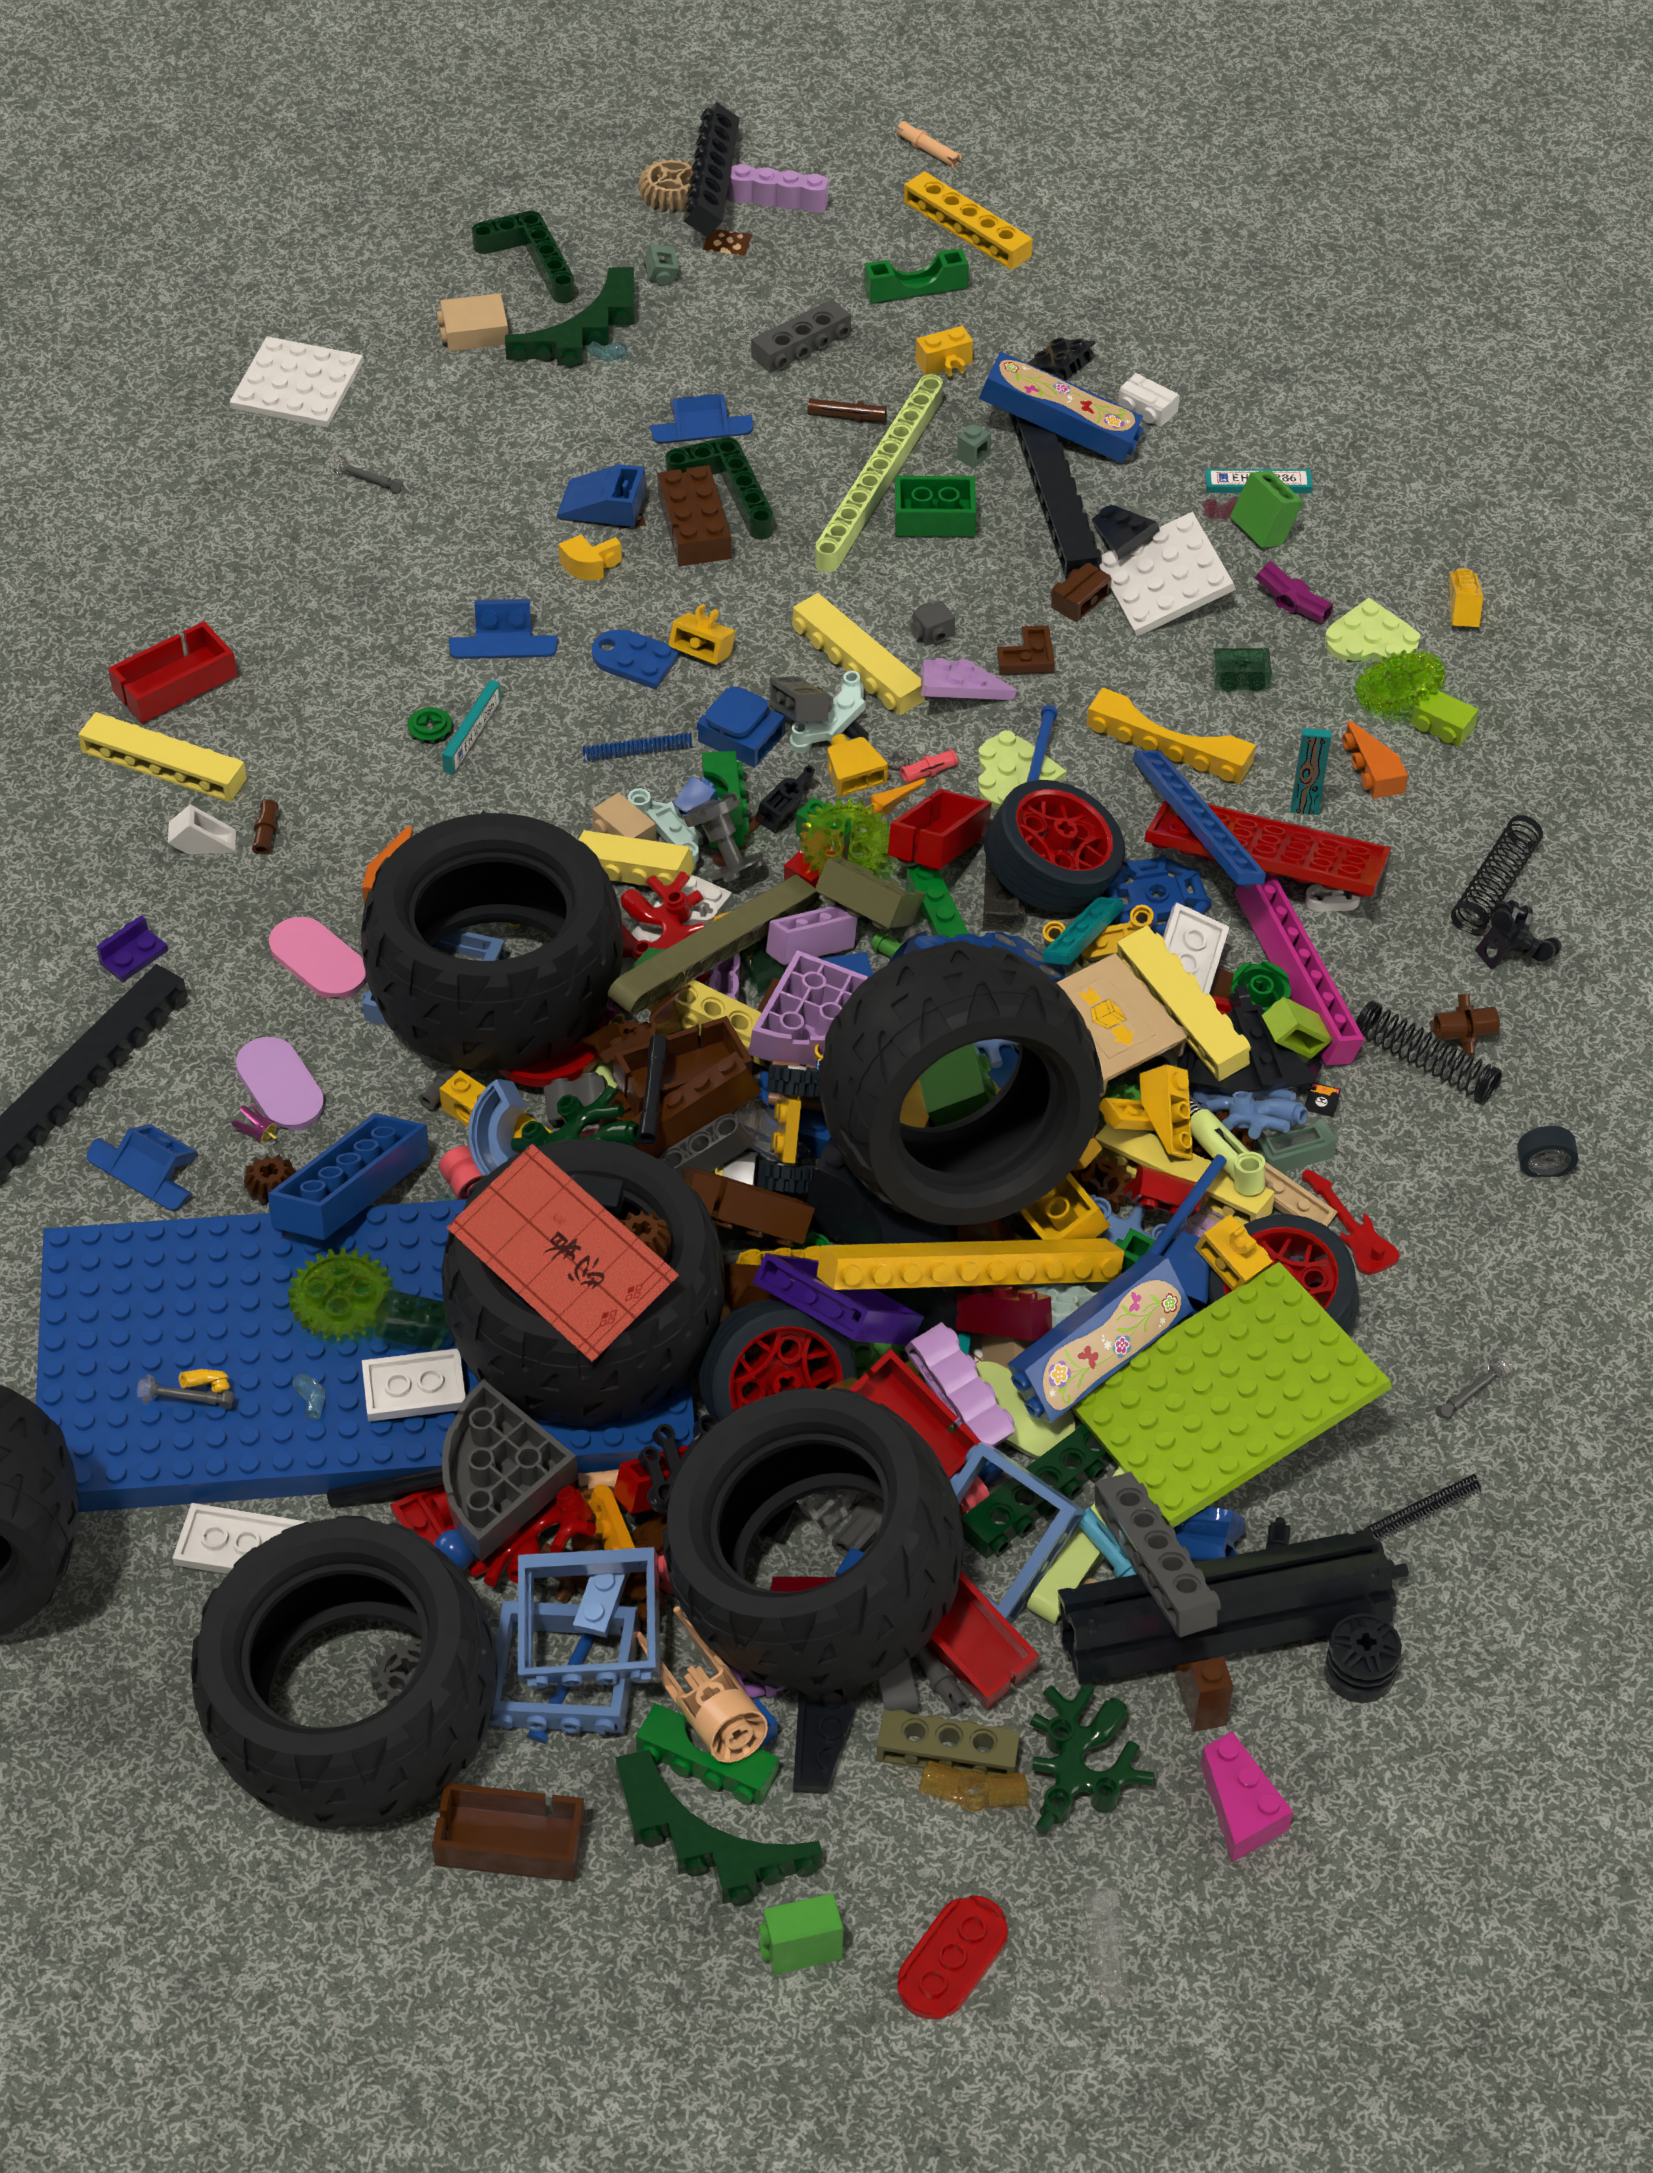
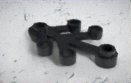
M704 1415L693 1426L694 1438L681 1458H679L674 1441V1429L668 1424H661L656 1428L652 1438L658 1446L662 1447L670 1473L666 1481L659 1464L661 1455L658 1449L653 1446H646L639 1453L638 1462L643 1468L648 1470L652 1484L647 1491V1501L650 1507L657 1513L667 1515L665 1502L672 1480L677 1478L693 1446L703 1435H706L719 1423L716 1417ZM660 1432L664 1433L667 1438H664ZM646 1454L649 1455V1456H651V1458L653 1459V1461L649 1460V1459L646 1457Z

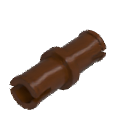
M263 800L260 804L259 818L254 824L256 834L252 851L255 854L269 855V852H271L272 837L277 831L275 821L277 810L279 809L278 803L273 800Z

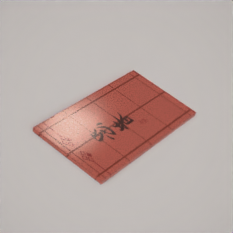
M533 1144L446 1227L591 1362L679 1276L674 1269Z

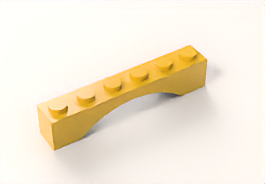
M1103 687L1088 708L1087 727L1092 728L1093 731L1106 733L1116 737L1121 742L1135 744L1144 750H1161L1166 757L1174 762L1188 764L1200 772L1212 773L1224 781H1233L1240 784L1254 762L1256 745L1231 735L1198 737L1168 730L1146 718L1134 707L1127 696Z

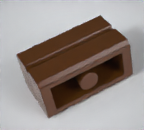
M1089 562L1079 570L1075 568L1067 580L1062 584L1057 583L1051 591V608L1074 622H1078L1110 595L1111 576L1102 570L1099 571L1097 567Z

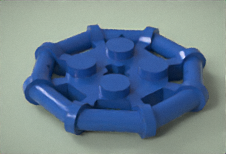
M1164 854L1155 858L1137 861L1127 859L1123 861L1121 868L1103 893L1107 898L1119 899V896H1123L1128 899L1129 903L1124 905V910L1113 922L1116 925L1128 923L1131 910L1137 905H1146L1152 909L1154 914L1151 930L1154 934L1159 933L1163 936L1167 923L1157 925V921L1168 920L1172 907L1176 903L1183 906H1193L1192 910L1203 914L1211 908L1212 900L1207 896L1202 883V873L1198 869H1190L1166 858L1167 855ZM1168 872L1175 874V878L1169 876ZM1128 877L1134 879L1132 884L1131 882L1129 884H1123ZM1186 886H1191L1194 893H1188ZM1154 892H1158L1159 895H1161V896L1164 895V896H1163V897H1154V896H1152V895H1153Z

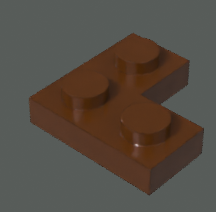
M1049 625L1022 626L1021 637L1023 646L997 647L999 674L1054 672L1055 662Z

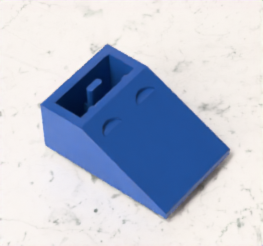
M617 464L570 479L560 504L557 518L635 527L647 492L645 467Z

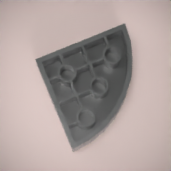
M484 1379L465 1397L458 1408V1414L446 1433L442 1453L443 1484L453 1524L467 1547L481 1561L553 1500L561 1489L569 1486L578 1478L576 1455Z

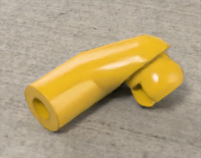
M197 1369L181 1372L179 1375V1383L182 1388L211 1384L213 1392L222 1393L230 1387L227 1381L229 1379L228 1375L220 1370Z

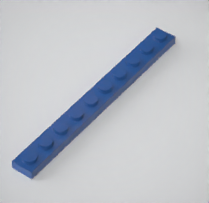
M1135 750L1133 757L1135 764L1232 880L1242 887H1251L1252 884H1264L1266 873L1163 752L1161 750Z

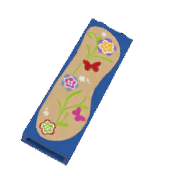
M1001 351L979 396V399L1120 463H1123L1126 454L1132 456L1144 428L1139 426L1143 415Z
M1153 1253L1146 1254L1007 1364L1013 1375L1011 1376V1381L1022 1393L1026 1401L1024 1404L1025 1408L1032 1417L1051 1423L1054 1422L1193 1311L1168 1257Z

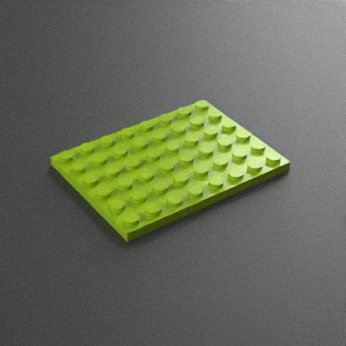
M1277 1262L1252 1278L1245 1285L1239 1286L1161 1335L1072 1406L1071 1409L1124 1473L1132 1472L1137 1481L1145 1485L1149 1499L1153 1504L1159 1506L1163 1520L1167 1525H1171L1174 1528L1392 1389L1388 1377L1280 1262Z

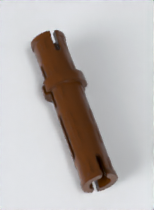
M809 398L807 413L808 415L856 419V422L868 420L885 423L887 406L866 405L862 401H858L856 404Z

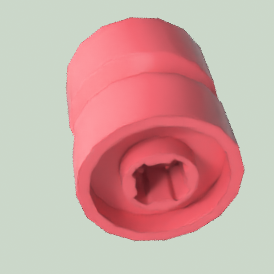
M462 1145L453 1148L439 1162V1171L446 1182L450 1184L457 1199H468L469 1191L483 1177L472 1158L470 1146Z

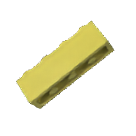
M586 830L582 832L579 841L584 842L597 855L601 866L611 881L648 886L647 879L655 875L667 886L675 880L681 871L687 873L690 877L695 868L689 846Z

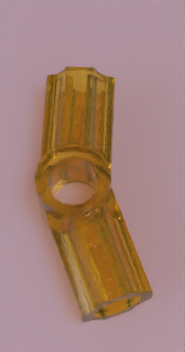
M929 1760L925 1765L919 1785V1791L958 1803L969 1812L981 1811L985 1807L1027 1805L1025 1773L986 1775L980 1770L971 1769L964 1772ZM977 1789L980 1791V1793L970 1794L967 1792V1790Z

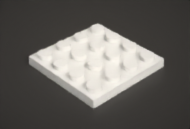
M266 336L229 402L230 408L328 428L364 362L363 355Z
M1193 511L1159 527L1160 531L1120 560L1116 557L1113 550L1101 555L1102 564L1098 566L1100 570L1111 576V590L1136 636L1145 634L1236 590L1232 579Z

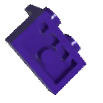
M139 916L132 922L127 923L111 937L104 939L96 949L100 965L123 983L166 953L168 946L148 930L146 919L143 916Z

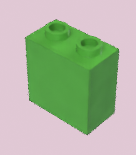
M1272 471L1250 472L1230 517L1261 548L1280 546L1284 544L1304 501Z
M974 1043L945 1055L919 1077L927 1114L936 1126L958 1121L974 1113L997 1095L995 1084L992 1078H988L987 1074L988 1071H991L988 1057L985 1053L980 1054Z
M833 1893L763 1909V1923L758 1924L760 1936L758 1945L761 1959L763 1962L769 1961L773 1975L842 1959L843 1926Z

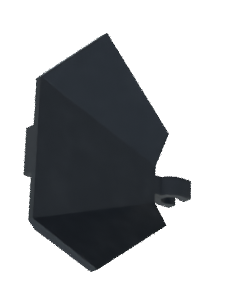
M1246 985L1235 986L1233 989L1235 993L1228 996L1233 1009L1225 1014L1230 1018L1237 1034L1244 1035L1251 1047L1249 1051L1250 1064L1219 1082L1202 1060L1197 1057L1188 1079L1189 1085L1231 1095L1239 1091L1250 1093L1313 1085L1322 1064L1314 1056L1310 1059L1276 1043L1262 1017L1266 1011L1262 1009L1261 1004H1252Z

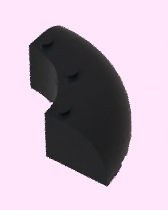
M829 1138L815 1167L807 1203L815 1208L809 1226L824 1232L836 1241L841 1239L847 1245L956 1242L948 1225L935 1226L921 1223L910 1215L903 1212L898 1213L878 1199L854 1176L832 1138ZM966 1286L875 1289L924 1316L918 1332L925 1333L942 1322L947 1328L953 1329L957 1336L959 1335L960 1330H956V1317L959 1314L955 1292L966 1289Z

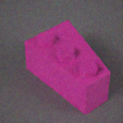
M1233 1732L1224 1735L1203 1748L1200 1766L1219 1819V1825L1229 1850L1231 1862L1236 1861L1289 1830L1293 1811Z

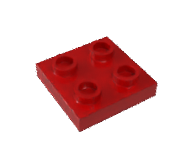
M444 1486L417 1491L390 1504L391 1512L398 1524L417 1532L433 1545L440 1534L450 1529H456L447 1505Z

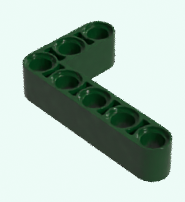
M525 211L482 221L473 225V248L477 253L489 254L525 245L553 300L562 304L574 300V276L540 213Z
M723 437L674 448L666 453V471L681 469V472L684 473L687 468L710 465L712 475L721 474L749 534L758 540H765L772 536L773 511L736 439Z

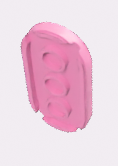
M293 917L280 922L271 931L269 946L274 959L317 995L331 999V997L343 999L353 996L363 988L366 982L363 958L320 922L308 917Z

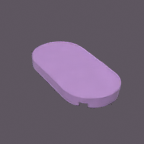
M262 1037L250 1041L241 1048L236 1058L238 1075L263 1115L274 1121L277 1128H288V1130L294 1131L301 1130L313 1125L319 1119L320 1113L324 1108L323 1093L294 1048L287 1041L276 1037Z

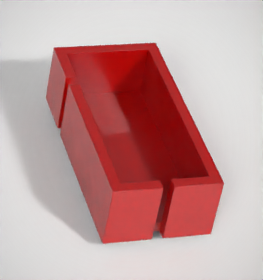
M205 621L183 631L187 652L185 657L181 636L176 634L108 668L114 694L125 706L128 705L130 712L141 724L237 677L234 652Z
M938 789L929 798H925L891 822L887 855L896 857L898 861L903 863H912L916 860V863L924 865V868L928 870L943 868L985 837L990 823L992 802Z
M891 1349L848 1389L858 1392L865 1398L878 1404H884L907 1421L932 1447L948 1478L965 1463V1457L974 1445L978 1446L982 1442L964 1423L952 1433L947 1430L958 1417Z
M961 1571L958 1581V1592L948 1615L942 1617L927 1645L983 1707L988 1710L1010 1691V1682L1016 1686L1038 1667L1039 1654Z

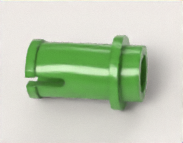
M880 931L876 933L871 942V947L874 948L875 953L881 952L890 958L902 945L889 937L888 932L882 933Z

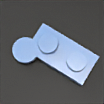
M627 1573L586 1575L589 1577V1581L573 1622L576 1631L605 1638L608 1637L628 1580Z

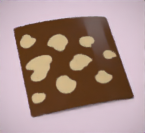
M715 229L706 238L703 250L746 256L753 234Z

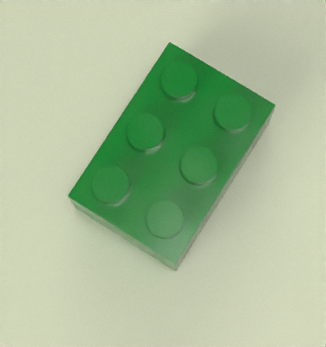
M895 476V536L975 537V476Z

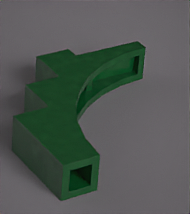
M608 267L607 280L601 293L587 308L569 320L544 330L505 335L506 360L540 359L545 361L557 359V366H583V345H609V325H634V267Z
M650 1750L615 1757L616 1773L634 1845L643 1844L650 1847L660 1844L665 1838H669L678 1875L687 1873L690 1876H696L704 1873L707 1868L713 1867L723 1904L732 1903L738 1906L748 1903L753 1897H757V1883L762 1882L765 1885H772L780 1882L785 1876L797 1874L799 1877H806L814 1874L817 1869L822 1868L823 1853L819 1841L798 1844L760 1843L730 1835L710 1826L692 1814L670 1792L656 1769Z

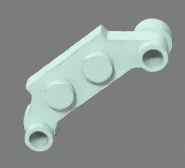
M848 671L844 674V684L841 687V692L833 699L832 710L828 712V721L795 722L792 725L790 747L794 752L806 753L812 749V743L825 740L831 741L835 735L841 734L866 709V701L863 700L864 688L860 682V674L858 672Z
M642 788L630 791L628 800L656 823V831L667 843L690 847L695 867L693 871H695L696 862L699 858L698 847L703 844L702 834L694 826L687 827L683 817L675 812L672 802L666 804L651 801L650 793Z

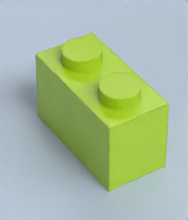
M1429 687L1414 705L1410 724L1419 731L1428 732L1439 737L1445 743H1452L1460 747L1476 727L1479 709Z
M1286 997L1276 1001L1262 1015L1276 1043L1310 1059L1333 1041L1318 1013Z

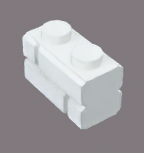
M1136 373L1129 379V382L1127 381L1120 387L1118 405L1143 415L1142 419L1146 423L1162 427L1178 412L1180 395Z

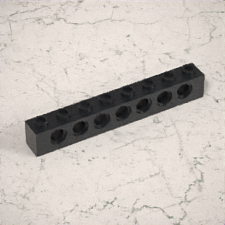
M718 102L711 109L707 107L700 117L702 122L698 129L699 137L695 143L697 149L693 155L695 161L691 167L693 172L688 182L690 188L687 191L686 197L688 199L684 206V222L707 238L723 221L740 120L738 116Z

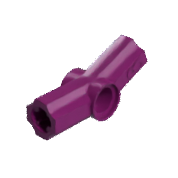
M1271 560L1254 577L1275 596L1277 607L1288 610L1290 614L1297 611L1321 624L1329 618L1333 611V603L1311 593L1304 581L1291 579Z

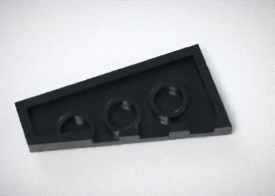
M859 1684L853 1687L833 1690L832 1693L805 1694L799 1690L793 1792L828 1794L864 1685L860 1686Z

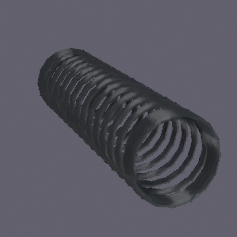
M1517 815L1510 819L1507 827L1503 830V833L1488 853L1473 880L1469 883V886L1451 911L1452 922L1458 929L1463 930L1462 928L1465 925L1457 918L1456 910H1458L1459 915L1464 921L1469 922L1460 912V908H1463L1468 915L1473 916L1466 909L1475 912L1480 917L1477 919L1483 923L1482 925L1473 924L1476 927L1482 928H1470L1472 930H1469L1471 932L1468 933L1477 935L1485 930L1489 920L1492 918L1494 906L1491 907L1487 901L1480 898L1483 897L1480 893L1490 897L1491 900L1489 901L1494 903V905L1504 900L1505 895L1520 875L1527 860L1543 838V830L1533 818ZM1523 821L1535 828L1538 836L1531 828L1522 824H1512V822ZM1521 826L1527 828L1535 835L1536 841H1533L1522 831L1512 830V827ZM1514 832L1525 835L1530 841H1523ZM1506 838H1510L1512 842H1507ZM1518 841L1525 844L1526 847L1524 848L1528 849V853L1517 845ZM1502 844H1506L1508 848L1502 847ZM1509 844L1519 848L1523 852L1520 854L1524 855L1525 858L1522 859L1518 853L1513 851L1514 849ZM1498 850H1502L1506 855L1499 853ZM1505 850L1514 853L1519 858L1515 859L1521 861V864L1518 865L1514 859L1509 857L1510 855ZM1494 856H1499L1501 860L1495 859ZM1501 856L1507 857L1508 859L1513 861L1514 864L1511 865L1517 867L1518 870L1514 871L1509 864L1505 863L1507 861L1504 860ZM1491 861H1494L1497 866L1491 865ZM1498 862L1508 866L1511 869L1508 871L1510 873H1513L1514 876L1511 877L1505 870L1502 869L1503 867L1500 864H1498ZM1487 867H1491L1495 873L1487 871ZM1494 868L1504 872L1507 875L1504 877L1509 879L1510 882L1507 883L1498 875L1499 873ZM1483 873H1487L1491 879L1484 877ZM1490 874L1500 878L1503 881L1500 883L1504 884L1506 888L1503 889L1499 883L1492 880L1494 878ZM1479 879H1483L1487 885L1480 883ZM1486 880L1495 883L1499 887L1497 889L1502 891V894L1499 895L1495 889L1490 887L1492 885ZM1479 885L1484 891H1487L1484 887H1488L1494 891L1495 894L1493 895L1498 897L1499 900L1495 901L1491 895L1476 889L1475 886ZM1472 891H1475L1480 897L1472 895ZM1468 897L1472 898L1476 903H1479L1476 899L1483 901L1488 905L1485 907L1489 908L1491 912L1487 913L1480 905L1469 902Z
M1372 1000L1361 1010L1356 1024L1367 1041L1373 1040L1376 1046L1382 1044L1383 1050L1390 1049L1392 1055L1398 1053L1399 1058H1407V1063L1409 1064L1415 1062L1416 1068L1423 1067L1425 1073L1432 1071L1433 1077L1440 1076L1442 1082L1448 1080L1450 1086L1457 1084V1089L1459 1091L1465 1089L1468 1096L1474 1093V1099L1482 1104L1486 1103L1489 1097L1496 1091L1502 1078L1501 1069L1496 1066L1491 1068V1064H1487L1477 1080L1475 1089L1469 1093L1468 1086L1477 1076L1483 1063L1482 1059L1476 1062L1466 1085L1460 1088V1080L1466 1075L1474 1061L1473 1054L1464 1063L1458 1080L1452 1084V1075L1456 1073L1463 1062L1466 1050H1462L1451 1068L1449 1077L1443 1079V1071L1452 1062L1458 1049L1457 1045L1451 1048L1443 1062L1441 1072L1435 1075V1066L1444 1057L1449 1047V1041L1443 1043L1434 1059L1432 1068L1426 1070L1427 1061L1432 1058L1440 1044V1036L1436 1037L1432 1042L1424 1063L1419 1066L1417 1064L1418 1057L1428 1047L1432 1039V1032L1427 1033L1418 1048L1415 1059L1410 1061V1052L1420 1042L1424 1028L1421 1027L1416 1032L1409 1045L1407 1054L1402 1057L1401 1049L1406 1046L1412 1037L1416 1024L1412 1023L1408 1027L1401 1040L1399 1050L1393 1052V1044L1399 1040L1408 1022L1407 1018L1403 1019L1398 1025L1390 1046L1384 1047L1385 1039L1391 1035L1398 1023L1399 1014H1395L1386 1027L1382 1041L1377 1043L1376 1036L1381 1033L1387 1024L1391 1010L1388 1009L1382 1015L1375 1029L1374 1036L1370 1039L1368 1038V1031L1378 1021L1383 1006ZM1387 1015V1017H1386V1019H1385L1383 1025H1382L1381 1028L1379 1029V1027H1380V1025H1381L1383 1019H1384L1385 1016ZM1395 1020V1022H1394V1024H1393L1391 1030L1388 1032V1030H1389L1391 1024H1392L1393 1021ZM1403 1025V1027H1402L1400 1033H1399L1398 1036L1396 1037V1035H1397L1399 1029H1400L1401 1026ZM1412 1028V1030H1411V1032H1410L1408 1038H1407L1406 1041H1405V1038H1406L1407 1034L1409 1033L1410 1029Z

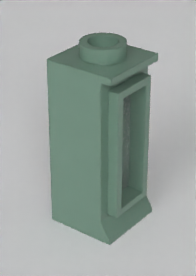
M1322 1118L1314 1124L1289 1130L1287 1133L1282 1132L1261 1139L1259 1137L1256 1139L1255 1150L1252 1152L1262 1155L1265 1162L1282 1173L1334 1158L1336 1138L1325 1119Z

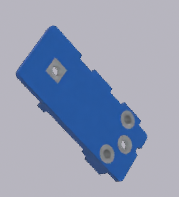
M1004 932L986 933L983 937H978L974 933L956 934L954 938H947L944 935L917 936L914 941L922 949L943 945L945 942L968 941L970 944L992 948L995 945L1007 949L1030 964L1035 965L1050 976V979L1054 982L1066 978L1062 965L1043 962L1042 953L1037 951L1032 944L1019 936H1008Z

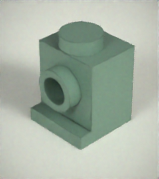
M650 244L643 260V264L647 268L649 280L657 281V284L662 286L673 282L679 270L675 248L673 246ZM658 256H664V259L660 260Z
M976 424L968 425L957 439L958 448L953 457L973 469L990 456L991 433Z

